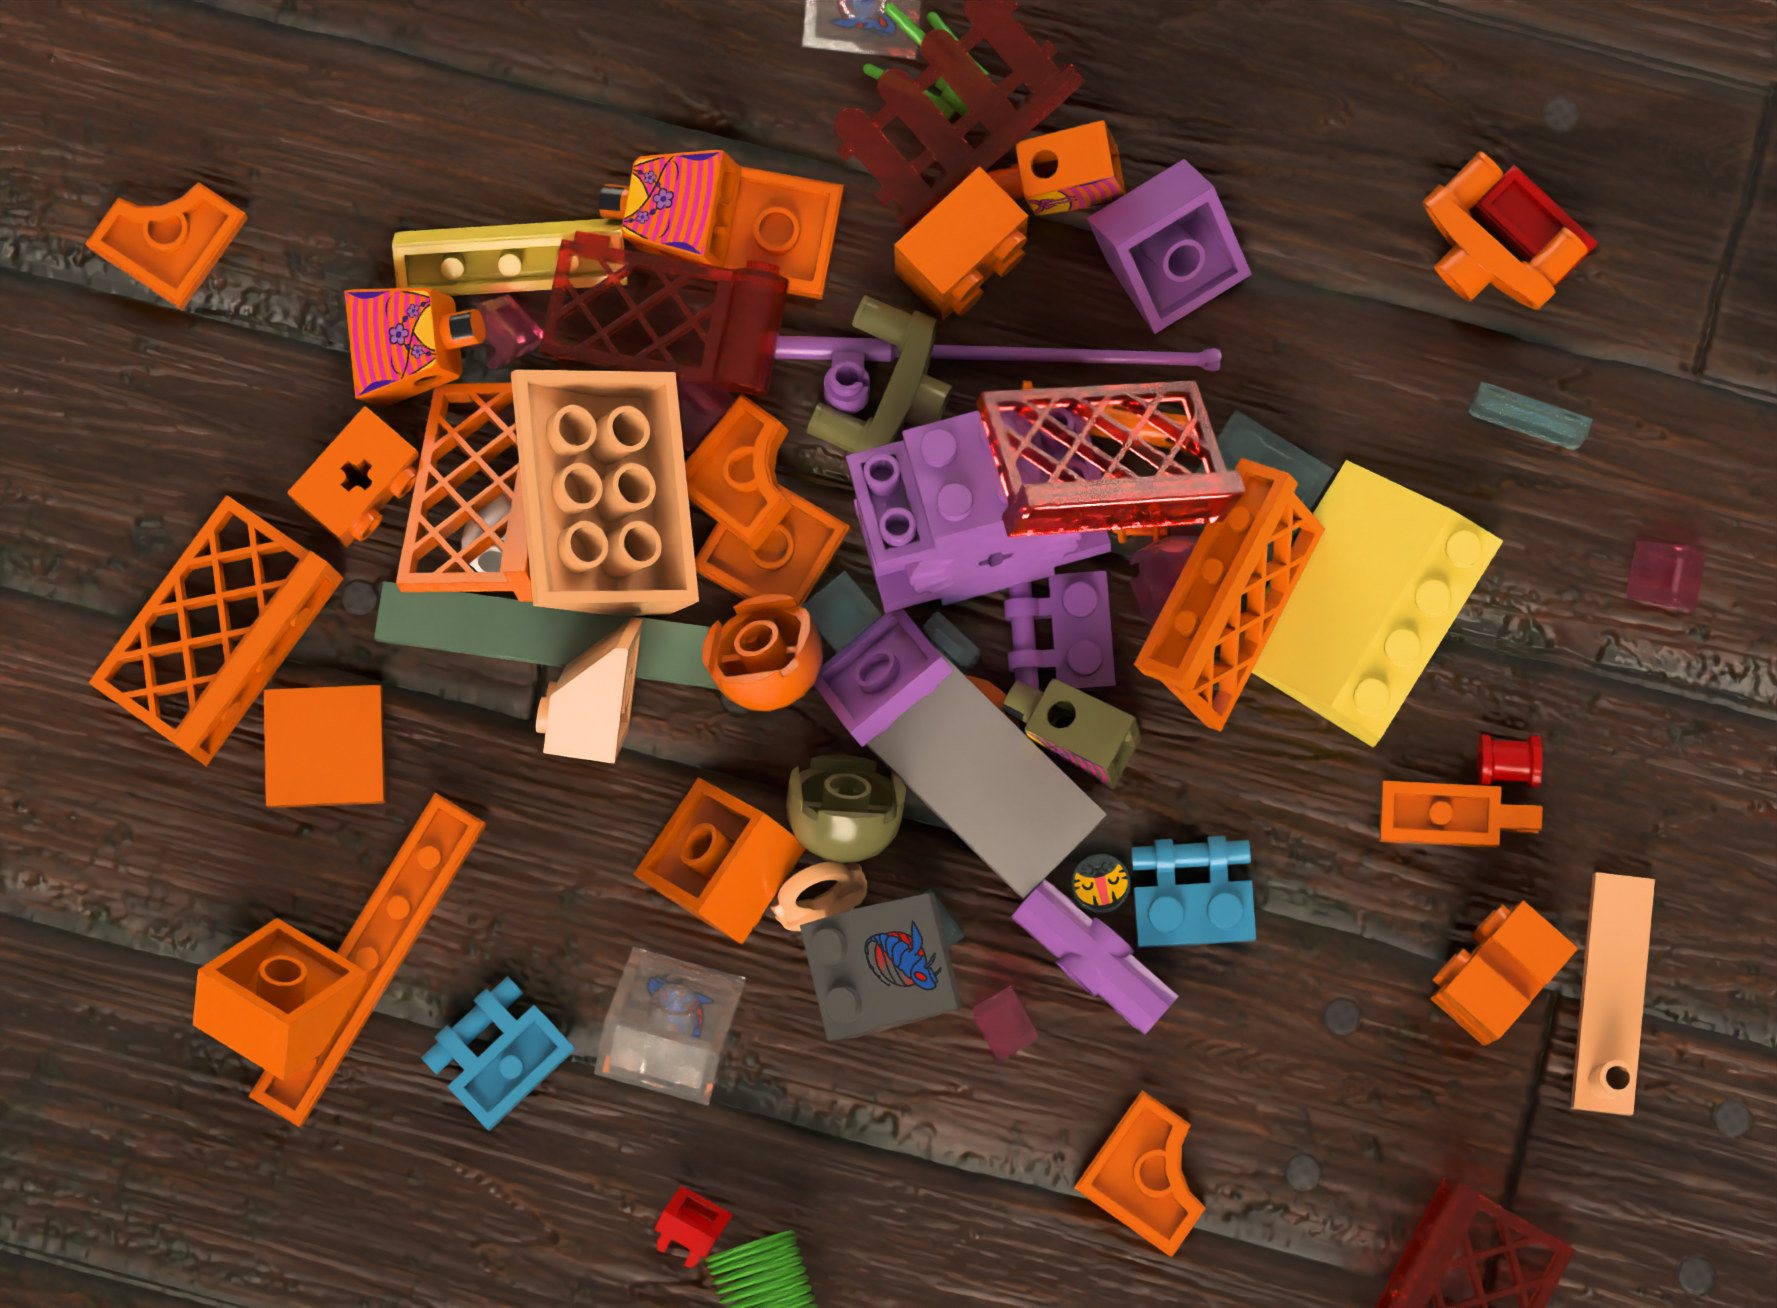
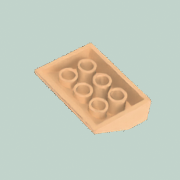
M568 370L512 371L511 382L533 606L612 616L670 615L699 602L676 373Z

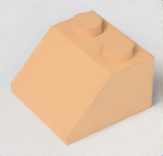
M629 618L565 666L558 682H549L546 697H541L536 720V732L545 733L543 753L615 763L630 726L643 619Z

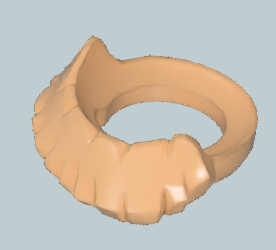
M835 861L818 863L799 871L789 878L774 897L770 908L776 914V920L781 922L784 928L792 931H801L799 925L854 909L855 906L863 901L867 894V880L860 864L852 862L846 865L845 863ZM825 880L838 881L830 890L816 896L814 899L796 901L802 891L815 883Z

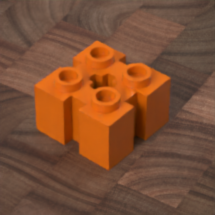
M1524 900L1510 910L1503 904L1497 910L1494 909L1472 933L1471 937L1479 943L1472 953L1469 954L1465 949H1462L1458 954H1454L1432 979L1440 988L1430 999L1483 1046L1502 1037L1530 1005L1534 997L1579 949Z

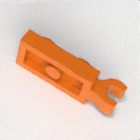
M1383 781L1381 783L1379 842L1497 848L1500 845V830L1512 833L1538 834V831L1542 830L1543 806L1501 804L1502 787Z

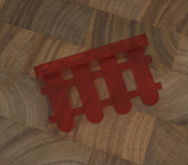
M965 0L963 11L973 27L958 41L945 30L935 29L927 32L921 40L920 51L930 66L914 80L901 69L891 68L885 70L878 78L877 91L887 104L871 119L862 110L855 107H846L835 116L834 130L844 142L835 151L845 162L853 154L883 186L875 196L884 206L892 199L898 203L902 209L893 217L907 233L979 166L986 171L1086 82L1071 63H1064L1059 68L1054 65L1050 58L1058 50L1049 40L1040 47L1034 42L1011 15L1019 7L1014 0H1002L1001 2L999 0ZM983 38L1012 70L996 86L967 54ZM939 77L944 80L969 109L953 125L924 93ZM1023 83L1031 93L1014 107L1006 97ZM896 116L902 120L926 148L910 163L906 161L880 131ZM980 122L988 132L971 146L963 136ZM937 160L945 170L928 185L921 178L920 174Z

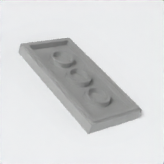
M938 650L939 654L953 669V672L942 680L931 694L922 697L894 720L889 729L876 735L865 745L891 771L900 776L901 780L1024 900L1104 820L1107 814Z

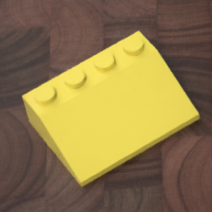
M1346 460L1313 512V515L1325 530L1252 673L1374 748L1382 738L1503 540L1454 510ZM1271 581L1265 589V598L1271 589ZM1245 630L1239 633V649L1245 639Z

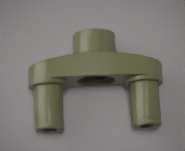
M864 295L854 316L852 326L898 346V353L901 355L874 418L870 417L866 422L819 402L806 432L853 454L894 443L906 423L919 427L940 421L953 388L952 385L927 375L935 343L937 319L918 310L910 314Z

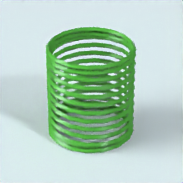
M789 1230L706 1258L705 1261L709 1263L707 1267L711 1269L709 1272L711 1275L751 1265L713 1280L712 1283L717 1285L752 1275L717 1288L715 1291L717 1294L756 1284L721 1297L718 1302L723 1304L752 1296L723 1308H746L753 1306L751 1308L819 1307L815 1303L802 1306L813 1301L816 1296L813 1294L803 1295L812 1290L813 1287L811 1285L799 1286L808 1282L810 1277L807 1275L797 1276L804 1273L807 1268L803 1265L796 1266L802 1263L803 1257H792L801 1250L797 1246L790 1247L798 1241L794 1236V1231Z

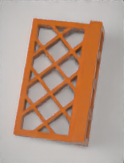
M512 382L444 384L434 388L396 579V585L401 592L513 591L519 602H533L520 464L518 462L501 477L487 465L511 445L518 450L516 423L508 427L497 416L498 413L513 402ZM449 403H473L478 408L476 412L454 429L446 421ZM490 421L501 434L476 453L465 439ZM458 446L469 459L443 478L436 470L437 462ZM481 470L492 484L466 502L455 489ZM504 494L511 502L510 512L492 527H489L477 513ZM448 495L460 509L434 528L426 520L428 510ZM469 520H472L484 533L457 553L445 539ZM505 535V541L503 542L501 538ZM437 545L450 557L446 563L433 573H416L418 560ZM492 545H495L502 553L499 572H474L468 564Z
M1240 458L1134 663L1144 675L1160 680L1203 724L1220 732L1325 530L1321 523L1295 495L1294 491L1298 483L1290 473L1244 458ZM1300 527L1301 530L1291 548L1292 531ZM1273 541L1272 561L1267 563L1268 544ZM1271 579V589L1265 598L1266 582ZM1247 593L1246 611L1240 614L1241 595ZM1245 630V639L1239 649V633ZM1221 644L1220 662L1214 665L1215 647ZM1219 682V690L1212 702L1213 685Z
M226 495L88 683L207 767L344 578L327 561L311 550L308 551ZM234 515L248 525L250 547L221 552L219 534ZM259 533L272 542L261 544ZM210 548L211 555L204 556L207 550ZM287 551L299 559L286 579L266 583L263 555ZM252 558L255 585L226 591L223 564ZM212 566L216 593L187 599L185 580L195 569ZM275 593L268 602L267 594ZM174 595H176V602L169 603ZM257 597L259 616L250 627L231 630L228 602ZM217 605L221 633L192 638L188 611ZM178 613L181 641L152 646L150 628L157 618ZM238 640H240V642L237 644V646H236L235 649H234V647H233V641H238ZM140 641H141V648H142V649H137V650H135V648L138 646V644H139ZM222 644L224 664L216 674L197 678L193 650ZM183 652L186 680L157 686L154 658ZM143 660L146 688L122 693L110 684L125 663ZM205 688V690L199 696L198 689ZM188 691L190 710L177 728L173 729L161 720L159 697ZM148 699L149 711L136 703V701Z

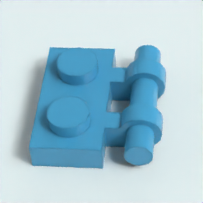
M1225 836L1207 837V843L1173 845L1172 839L1154 840V846L1131 847L1132 870L1155 869L1156 886L1135 887L1133 889L1137 948L1249 942L1256 940L1252 880L1228 882V865L1248 864L1251 862L1249 840L1226 841ZM1208 866L1209 883L1175 885V868Z
M508 976L491 992L485 988L473 1000L477 1005L452 1029L446 1025L434 1036L438 1042L421 1057L435 1074H438L453 1059L464 1069L447 1087L489 1131L576 1050L537 1006L533 1005L518 1020L510 1014L507 1008L523 992ZM494 1022L503 1034L477 1057L468 1045Z

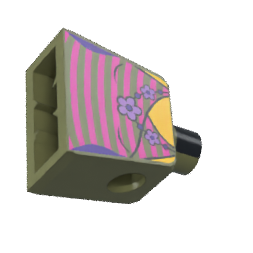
M1018 679L1011 687L1002 707V711L1027 723L1025 728L1027 737L1040 750L1112 789H1115L1141 741V735L1134 716L1057 679H1052L1049 682L1045 692ZM1062 718H1074V721L1068 727H1054L1056 722Z

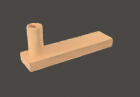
M1598 872L1592 875L1570 1109L1633 1115L1655 879Z

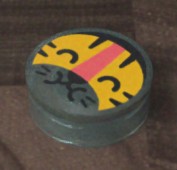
M1096 854L1082 860L1074 870L1071 879V892L1076 903L1082 909L1092 914L1103 915L1117 910L1125 902L1130 891V876L1126 867L1115 857L1106 854Z

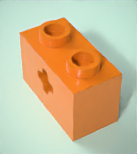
M364 406L287 493L296 505L347 548L355 538L362 542L374 532L383 518L379 511L394 495L400 499L414 487L421 456L412 445ZM354 472L361 476L367 474L372 483L370 487L364 490L358 485L353 487L349 478Z

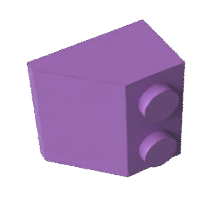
M1185 159L1087 218L1106 262L1154 334L1252 275L1214 186Z

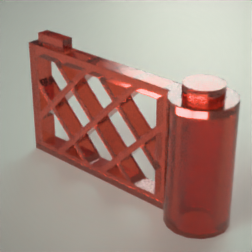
M582 231L575 232L574 241L562 239L539 349L541 355L636 372H675L676 379L713 385L734 393L752 396H765L768 394L790 283L787 278L779 275L781 269L779 266L765 261L748 260L746 261L745 268L728 269L610 248V236ZM573 256L597 260L608 277L582 295H579L568 279ZM607 262L625 266L613 272ZM638 268L654 270L665 287L636 306L620 281ZM663 272L682 276L670 283ZM695 278L718 282L714 303L694 316L677 293V290ZM614 285L631 310L602 329L586 304ZM567 288L574 300L563 307ZM671 295L687 318V321L659 339L643 316V313ZM579 308L597 332L578 346L556 343L559 322ZM711 317L708 335H706L699 324ZM637 318L653 341V344L635 356L619 354L608 337ZM694 328L705 344L701 368L676 364L665 347ZM603 341L610 352L591 348ZM660 351L667 362L648 358Z

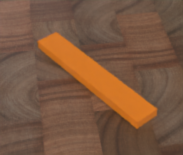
M434 793L337 951V954L367 971L366 982L319 1056L284 1080L264 1070L248 1097L302 1128L487 824L484 821Z

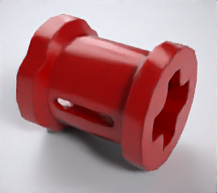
M1489 734L1479 735L1477 744V780L1479 786H1490L1492 781L1527 782L1530 788H1539L1543 765L1542 744L1539 735H1530L1527 741L1492 740Z

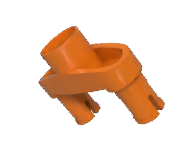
M1479 151L1445 187L1439 184L1422 201L1432 222L1452 247L1434 266V269L1453 291L1468 302H1471L1490 283L1519 303L1539 310L1556 293L1554 286L1588 252V249L1573 232L1563 227L1529 263L1526 261L1520 262L1471 217L1469 211L1503 177V172L1499 166L1486 154Z

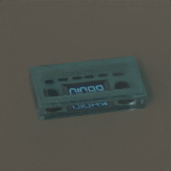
M1481 382L1475 391L1468 410L1471 416L1574 451L1579 449L1586 440L1593 421L1592 418L1485 382Z

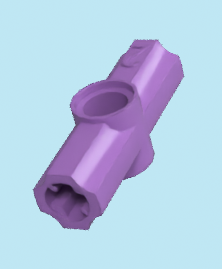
M1046 879L1034 889L1011 917L1057 958L1056 964L1072 980L1092 996L1098 994L1118 1014L1122 1015L1136 1030L1138 1029L1144 1035L1179 997L1132 956L1134 953L1133 949L1118 934L1099 919L1094 917L1091 920L1071 899Z

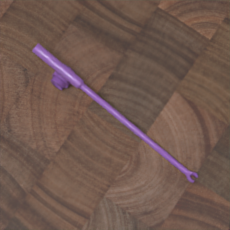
M762 336V358L832 360L831 368L827 371L824 378V398L828 406L850 415L862 410L869 402L870 379L869 374L865 370V361L892 362L901 355L898 353V346L879 338ZM934 345L931 359L1200 366L1209 371L1219 370L1222 358L1221 351L1215 348L1206 349L1199 353L966 345Z

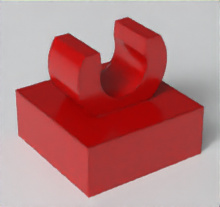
M681 1185L664 1209L654 1230L661 1233L657 1241V1250L664 1253L671 1241H676L690 1249V1254L686 1258L684 1265L692 1268L701 1257H708L724 1233L733 1214Z

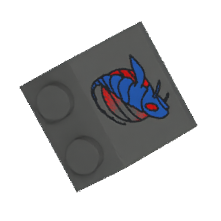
M926 893L852 909L799 925L828 1041L863 1037L963 1008L934 893Z

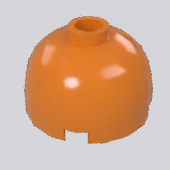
M763 594L743 600L733 607L737 615L729 619L723 627L719 620L710 627L702 644V662L719 690L728 700L752 711H773L787 707L800 699L815 684L823 661L822 640L811 615L805 607L798 606L794 598L786 594Z

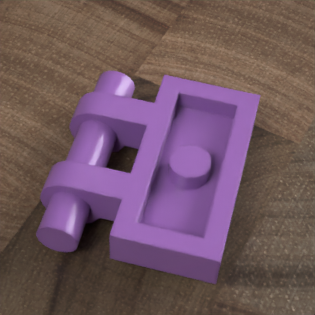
M1107 571L1066 573L1048 577L1049 598H1032L1031 582H1021L1008 588L1009 599L1004 601L1005 620L1011 621L1013 651L1007 654L1009 671L1015 672V682L1019 679L1040 690L1038 671L1055 670V679L1080 691L1115 689ZM1051 619L1053 649H1036L1034 620Z

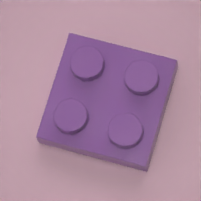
M902 608L885 613L821 667L814 686L849 733L863 747L876 735L889 729L894 720L918 700L931 694L940 682L953 672V669Z

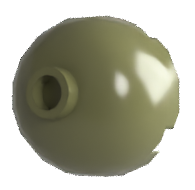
M844 754L821 755L811 758L810 769L803 770L800 773L797 766L791 772L786 801L787 819L797 841L814 855L823 858L825 861L845 863L846 865L880 854L896 837L902 820L906 787L900 776L892 771L891 779L889 780L885 776L876 773L877 762L863 757Z

